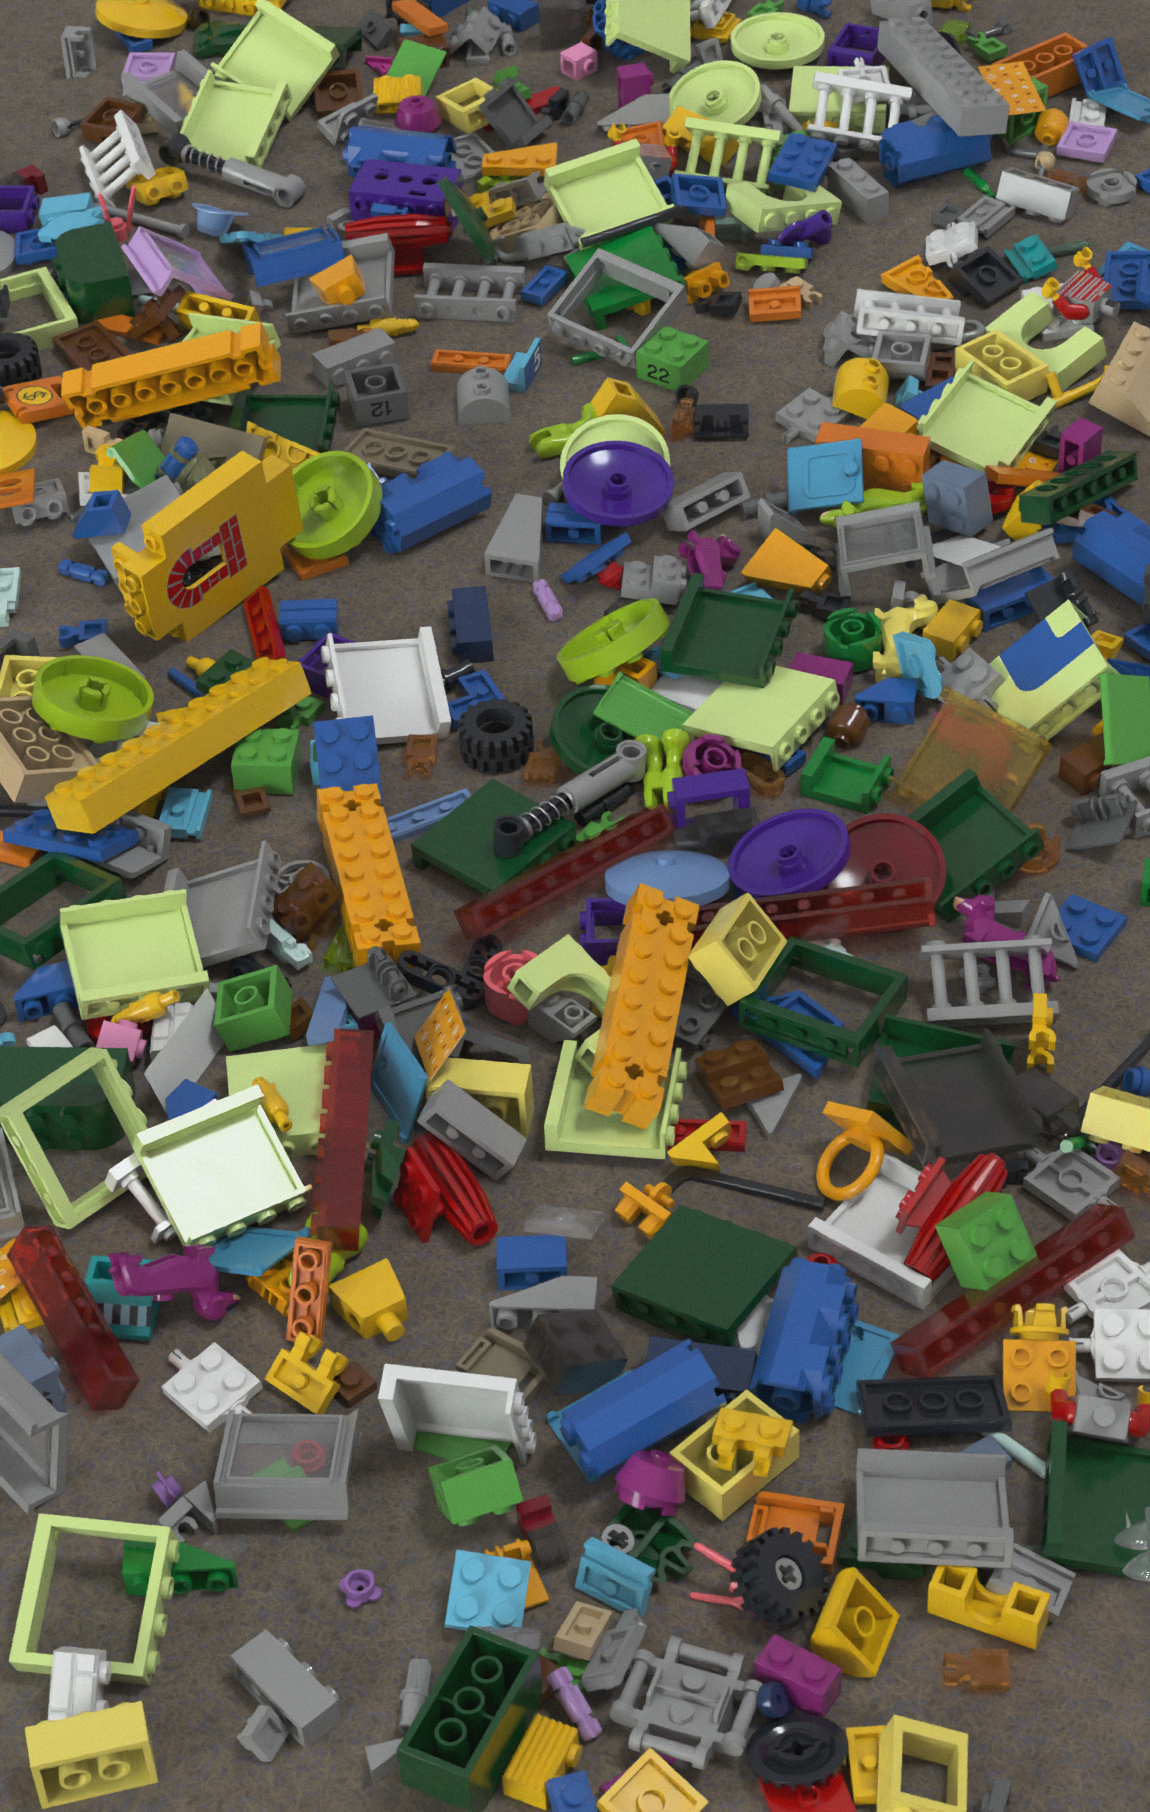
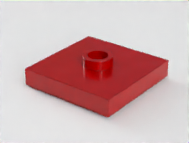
M839 1769L837 1777H827L825 1785L815 1782L812 1783L810 1790L806 1786H798L794 1792L787 1785L779 1790L774 1783L764 1785L761 1777H759V1786L770 1812H857Z

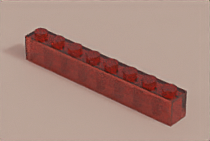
M664 803L644 807L453 912L466 940L484 937L672 834L676 830Z
M930 876L754 899L786 940L792 936L808 942L936 925ZM731 902L699 906L696 925L691 931L694 934L691 951L720 908Z
M334 1028L333 1042L327 1041L326 1061H331V1065H325L324 1085H329V1089H323L322 1109H327V1114H320L319 1130L320 1134H325V1138H318L317 1158H322L323 1163H316L315 1183L321 1184V1189L314 1188L313 1209H319V1212L311 1216L310 1234L317 1235V1240L332 1242V1250L359 1251L374 1030Z
M1096 1204L1035 1245L1034 1249L1037 1256L986 1291L969 1289L890 1342L902 1372L907 1375L929 1378L1013 1321L1014 1313H1011L1013 1305H1021L1022 1314L1035 1306L1036 1303L1041 1302L1134 1239L1136 1236L1123 1206Z

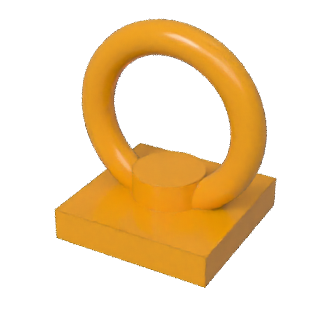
M828 1101L822 1113L845 1131L830 1142L820 1157L816 1171L818 1188L825 1197L831 1200L844 1201L852 1199L864 1192L877 1177L883 1164L884 1150L909 1156L914 1143L874 1111ZM853 1144L862 1150L871 1152L868 1165L858 1179L844 1187L832 1185L830 1181L831 1166L837 1155L846 1146Z

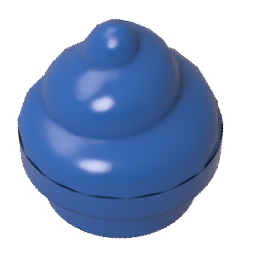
M1143 1066L1129 1067L1123 1077V1091L1147 1097L1150 1094V1070Z

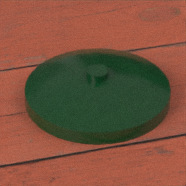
M443 177L437 181V184L486 265L497 266L496 249L488 227L485 224V221L489 219L481 206L476 209L475 205L457 185L447 177Z
M588 685L572 690L558 702L551 718L550 738L552 745L561 760L579 775L616 753L619 743L625 740H635L634 736L593 715L594 710L610 685ZM642 778L640 781H637V782H631V783H630V782H625V783H626L627 785H634V784H637V783L642 782V781H643V778Z

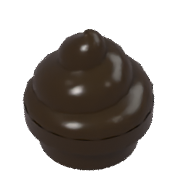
M194 7L187 15V22L195 30L201 24L209 23L210 16L205 9Z

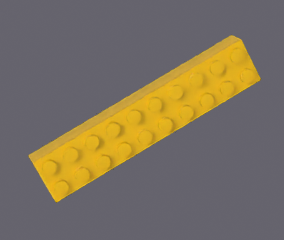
M268 657L259 658L253 661L252 666L247 670L232 674L231 680L210 688V693L204 697H198L189 701L188 707L167 715V720L161 724L146 728L144 730L145 734L125 741L121 749L103 755L99 759L100 762L94 766L79 770L77 776L70 781H63L55 785L54 791L44 797L57 829L91 834L96 833L312 694L301 662L287 661L285 658L279 660H269Z

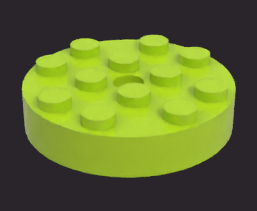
M329 451L307 459L292 471L304 530L288 541L287 544L299 555L310 559L332 558L358 546L371 531L379 518L382 488L372 470L362 459L352 453Z
M655 598L633 602L609 613L579 632L562 647L557 655V661L567 678L576 684L583 683L598 675L606 678L615 673L617 666L626 661L628 664L639 660L643 656V650L652 643L664 638L667 634L670 620L659 601Z
M88 655L63 656L43 664L37 671L32 693V704L35 711L49 724L52 730L92 740L97 744H105L108 741L123 739L130 740L142 732L149 723L154 701V694L150 684L139 673L118 662Z

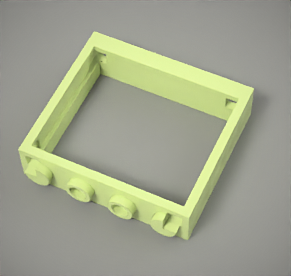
M46 267L0 279V290L4 284L8 285L10 302L42 293L56 315L57 321L15 332L28 335L31 339H34L38 350L52 347V337L79 327L76 315Z
M90 1047L0 1107V1124L48 1214L56 1226L66 1229L73 1228L128 1189L121 1187L112 1193L104 1183V1180L70 1203L23 1112L91 1067L131 1145H133L136 1134L148 1129L146 1126L148 1123L147 1118L136 1107L131 1098L133 1095L131 1087L120 1077L116 1069L118 1063L115 1059H111L106 1049ZM145 1171L140 1174L139 1181L147 1177Z
M39 1513L9 1663L17 1671L52 1674L53 1655L36 1652L60 1533L156 1543L134 1663L111 1661L112 1672L110 1681L150 1685L152 1674H155L156 1667L160 1666V1652L157 1651L159 1637H164L166 1633L167 1615L164 1614L166 1599L170 1600L173 1595L174 1578L170 1576L173 1562L177 1563L180 1557L178 1552L180 1540H177L178 1538L171 1527Z

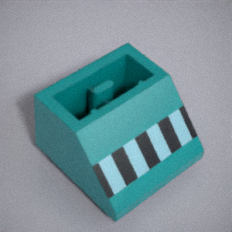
M92 1255L84 1281L82 1336L150 1341L161 1301H154L152 1295L138 1297L118 1294L114 1287L113 1277L109 1272L111 1267L109 1256ZM142 1259V1262L139 1263L138 1266H141L153 1260Z

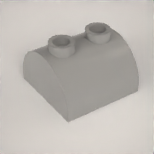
M878 331L872 358L878 360L886 369L889 381L894 379L906 380L909 376L918 379L919 382L926 381L927 368L930 362L931 335Z
M478 366L461 376L456 387L458 426L511 422L509 384L503 374L492 368Z

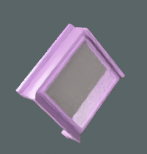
M139 226L129 244H123L121 247L151 291L156 295L162 297L173 278L190 284L194 291L199 294L231 301L235 295L225 290L200 256L201 253L143 227Z

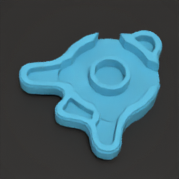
M98 206L83 212H71L58 216L38 232V238L41 242L53 243L62 233L68 230L106 223L105 219H102L104 218L103 207Z
M251 231L230 232V235L222 233L220 235V243L226 245H242V243L252 245L253 243L281 237L282 235L269 232L257 234Z

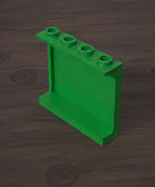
M651 226L565 256L572 280L577 277L597 249L600 248L685 286V290L687 289L682 274L679 275L675 261H672L668 248H664L661 235H656ZM603 274L583 302L597 330L607 329L604 315L655 297Z

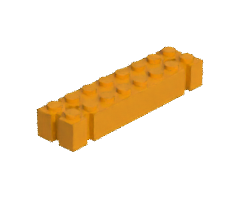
M258 322L241 327V332L239 333L227 330L93 364L92 370L89 371L81 367L63 372L61 397L70 410L75 409V418L83 429L88 425L98 427L102 426L103 420L111 419L114 423L251 389V383L258 382L260 386L279 382L281 380V356L274 344H269V335L262 323Z
M377 783L354 785L353 791H343L341 787L317 789V821L320 833H322V841L333 883L342 892L337 900L350 952L353 953L354 968L368 963V951L374 946L383 948L386 955H389L395 964L400 954L404 951L412 950L420 953V938L417 927L414 926V916L384 807L381 806V796ZM408 964L407 967L413 969V966Z
M640 883L626 904L622 923L626 926L620 933L591 1076L594 1079L588 1086L584 1108L608 1117L612 1111L622 1114V1122L646 1130L661 1109L664 1088L660 1086L667 1077L689 963L688 955L691 952L694 937L691 931L696 925L699 904L677 896L673 901L664 898V891Z

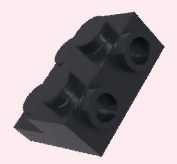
M989 246L980 251L975 250L962 262L959 260L954 263L949 270L950 275L948 281L964 297L972 294L985 308L1019 288L1023 282V279Z

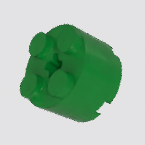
M845 608L830 614L827 617L826 624L823 626V657L853 663V672H860L873 667V652L879 651L881 654L882 624L880 619L869 611H866V614L857 613V608Z

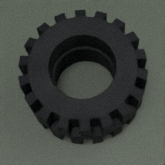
M0 333L1 388L42 378V368L36 341L28 335H22V333Z
M489 699L486 702H477L476 706L471 705L467 708V712L461 714V719L458 720L460 753L464 763H468L471 769L478 768L480 773L490 771L491 775H497V772L500 771L506 774L510 773L512 768L514 770L520 769L521 764L526 765L529 762V757L533 756L534 735L532 716L528 713V709L524 706H519L518 702H508V699Z

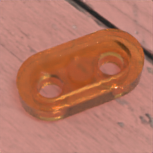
M740 754L741 768L745 769L749 786L765 796L778 795L784 790L785 774L782 770L774 771L772 764L758 754Z

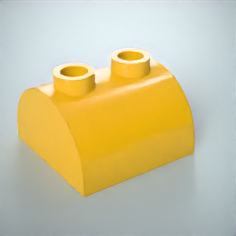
M854 358L845 362L836 373L832 406L868 419L885 402L887 403L889 375L886 369L874 358Z
M855 1567L844 1569L836 1576L810 1639L811 1648L815 1655L841 1667L842 1673L858 1678L875 1677L900 1615Z

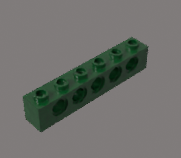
M1107 450L1020 494L1018 507L1021 512V523L1051 525L1137 480L1136 452Z

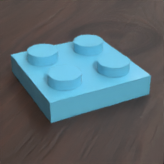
M903 631L894 634L893 640L902 678L917 679L918 695L930 699L943 696L941 687L943 679L937 670L935 661L936 649L931 640Z
M456 1550L444 1627L466 1631L469 1625L493 1626V1629L505 1628V1626L522 1627L531 1562Z

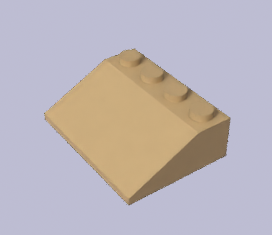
M546 191L538 201L516 207V218L495 225L490 231V235L493 241L499 236H504V240L500 242L499 248L502 252L512 253L516 252V240L522 233L564 223L548 191Z
M1134 321L1088 403L1150 437V329Z
M32 696L0 697V783L14 803L42 801L45 799L44 796L54 791L55 785L63 781H70L77 776L79 770L98 763L81 738L64 732H57L50 728L49 724L35 711L32 704Z

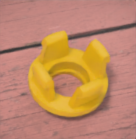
M1036 1303L1035 1309H1025L1024 1323L1021 1305L1016 1304L1011 1307V1313H1014L1013 1327L1010 1328V1335L1019 1337V1340L1060 1341V1338L1069 1336V1329H1066V1315H1068V1308L1066 1306L1058 1309L1056 1319L1054 1304Z

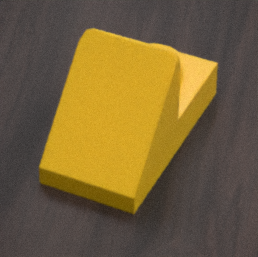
M720 1112L667 1152L674 1166H692L711 1171H721L719 1163L708 1149L720 1147L730 1137L729 1134L732 1132V1129L723 1113Z

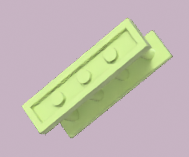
M686 117L684 127L693 137L686 171L675 170V174L719 177L725 143L729 139H735L740 144L732 179L722 177L723 187L727 188L728 184L748 182L765 195L774 194L775 190L769 184H766L773 149H776V146L783 147L786 137L781 131ZM705 135L714 136L716 140L709 175L695 173L702 138H705ZM752 142L761 143L763 147L756 182L742 180L749 145H752Z

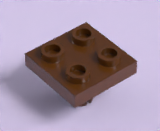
M178 285L172 290L167 288L162 297L158 295L156 300L154 297L149 299L142 306L144 309L143 313L139 312L131 319L130 323L132 326L125 334L133 341L153 327L158 326L170 341L176 339L183 330L168 314L184 296L186 291Z

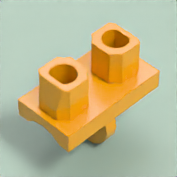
M716 261L700 270H692L684 277L688 303L691 304L698 301L697 297L706 298L711 293L730 285L728 272L723 271L721 263Z
M625 1182L620 1188L624 1197L614 1211L619 1218L629 1225L641 1213L645 1214L647 1217L638 1226V1229L651 1240L672 1215L671 1212L663 1208L665 1206L668 1209H672L675 1205V1201L670 1198L672 1188L665 1182H660L655 1187L649 1183L643 1190L648 1194L646 1196L631 1184Z

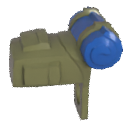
M182 436L177 442H174L167 456L156 468L154 476L159 479L167 475L172 484L178 482L185 493L219 468L227 456L225 453L209 455L198 453L199 448L195 441L190 437Z

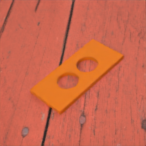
M35 468L0 475V509L34 502Z

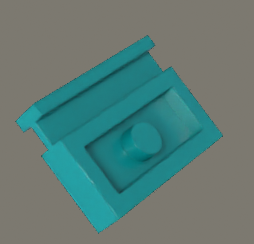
M1037 234L1013 245L1014 248L1009 251L1007 249L1003 250L1005 258L1015 272L1023 279L1024 284H1027V280L1031 278L1036 280L1058 269L1056 260Z

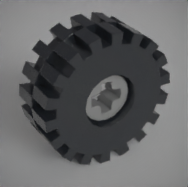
M777 1527L770 1528L744 1543L736 1551L737 1557L732 1559L731 1567L737 1569L730 1574L731 1582H737L738 1585L733 1592L736 1598L739 1596L743 1598L744 1603L740 1605L743 1611L751 1610L753 1612L751 1619L754 1622L758 1623L764 1620V1628L772 1629L776 1627L777 1631L790 1629L817 1614L828 1598L824 1593L830 1591V1583L824 1582L823 1579L829 1575L827 1567L821 1568L819 1563L824 1560L821 1553L819 1552L815 1555L811 1550L815 1546L809 1539L803 1542V1534L798 1531L790 1534V1528L782 1527L779 1530ZM782 1575L785 1576L784 1579H785L786 1583H784V1582L781 1580Z

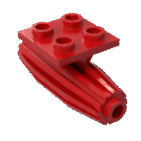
M416 213L374 216L345 224L346 241L388 233L395 250L394 275L423 273L424 248L448 242V237H453L452 221H446V216Z
M431 1132L418 1136L413 1142L414 1145L406 1148L403 1163L400 1165L398 1187L394 1191L395 1204L403 1211L408 1219L410 1228L416 1232L422 1243H428L434 1219L442 1214L446 1221L472 1246L487 1244L490 1242L489 1240L496 1236L498 1224L487 1195L463 1158Z
M993 1153L978 1155L952 1182L949 1181L943 1171L946 1159L940 1156L934 1165L928 1163L917 1179L919 1182L914 1189L915 1193L909 1190L898 1206L900 1209L895 1216L899 1220L896 1232L902 1235L907 1226L920 1228L903 1265L931 1279L932 1284L951 1266L935 1225L986 1191L1000 1193L1008 1171L1004 1168L1006 1166L1004 1160Z

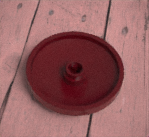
M872 814L847 824L846 829L852 844L850 857L838 876L822 888L825 900L834 914L853 928L878 934L902 932L924 921L939 904L946 885L945 858L936 838L920 823L897 814Z

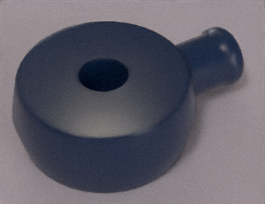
M770 1681L760 1686L757 1694V1703L764 1717L777 1719L793 1713L794 1705L789 1702L788 1694L783 1684Z

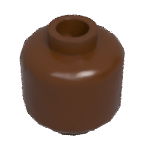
M856 703L839 705L835 709L827 725V732L832 739H835V745L840 748L859 746L865 738L871 721L867 711L862 706Z

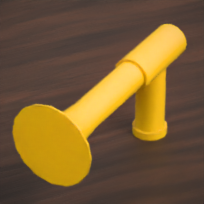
M1108 365L1104 366L1103 374L1099 378L1062 393L1056 371L1045 374L1044 376L1047 379L1053 396L1051 399L1057 401L1055 409L1094 392Z

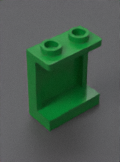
M823 737L800 774V795L868 814L874 804L878 805L880 803L885 785L890 786L892 783L894 769L891 768V756L884 755L879 765L835 753V739Z

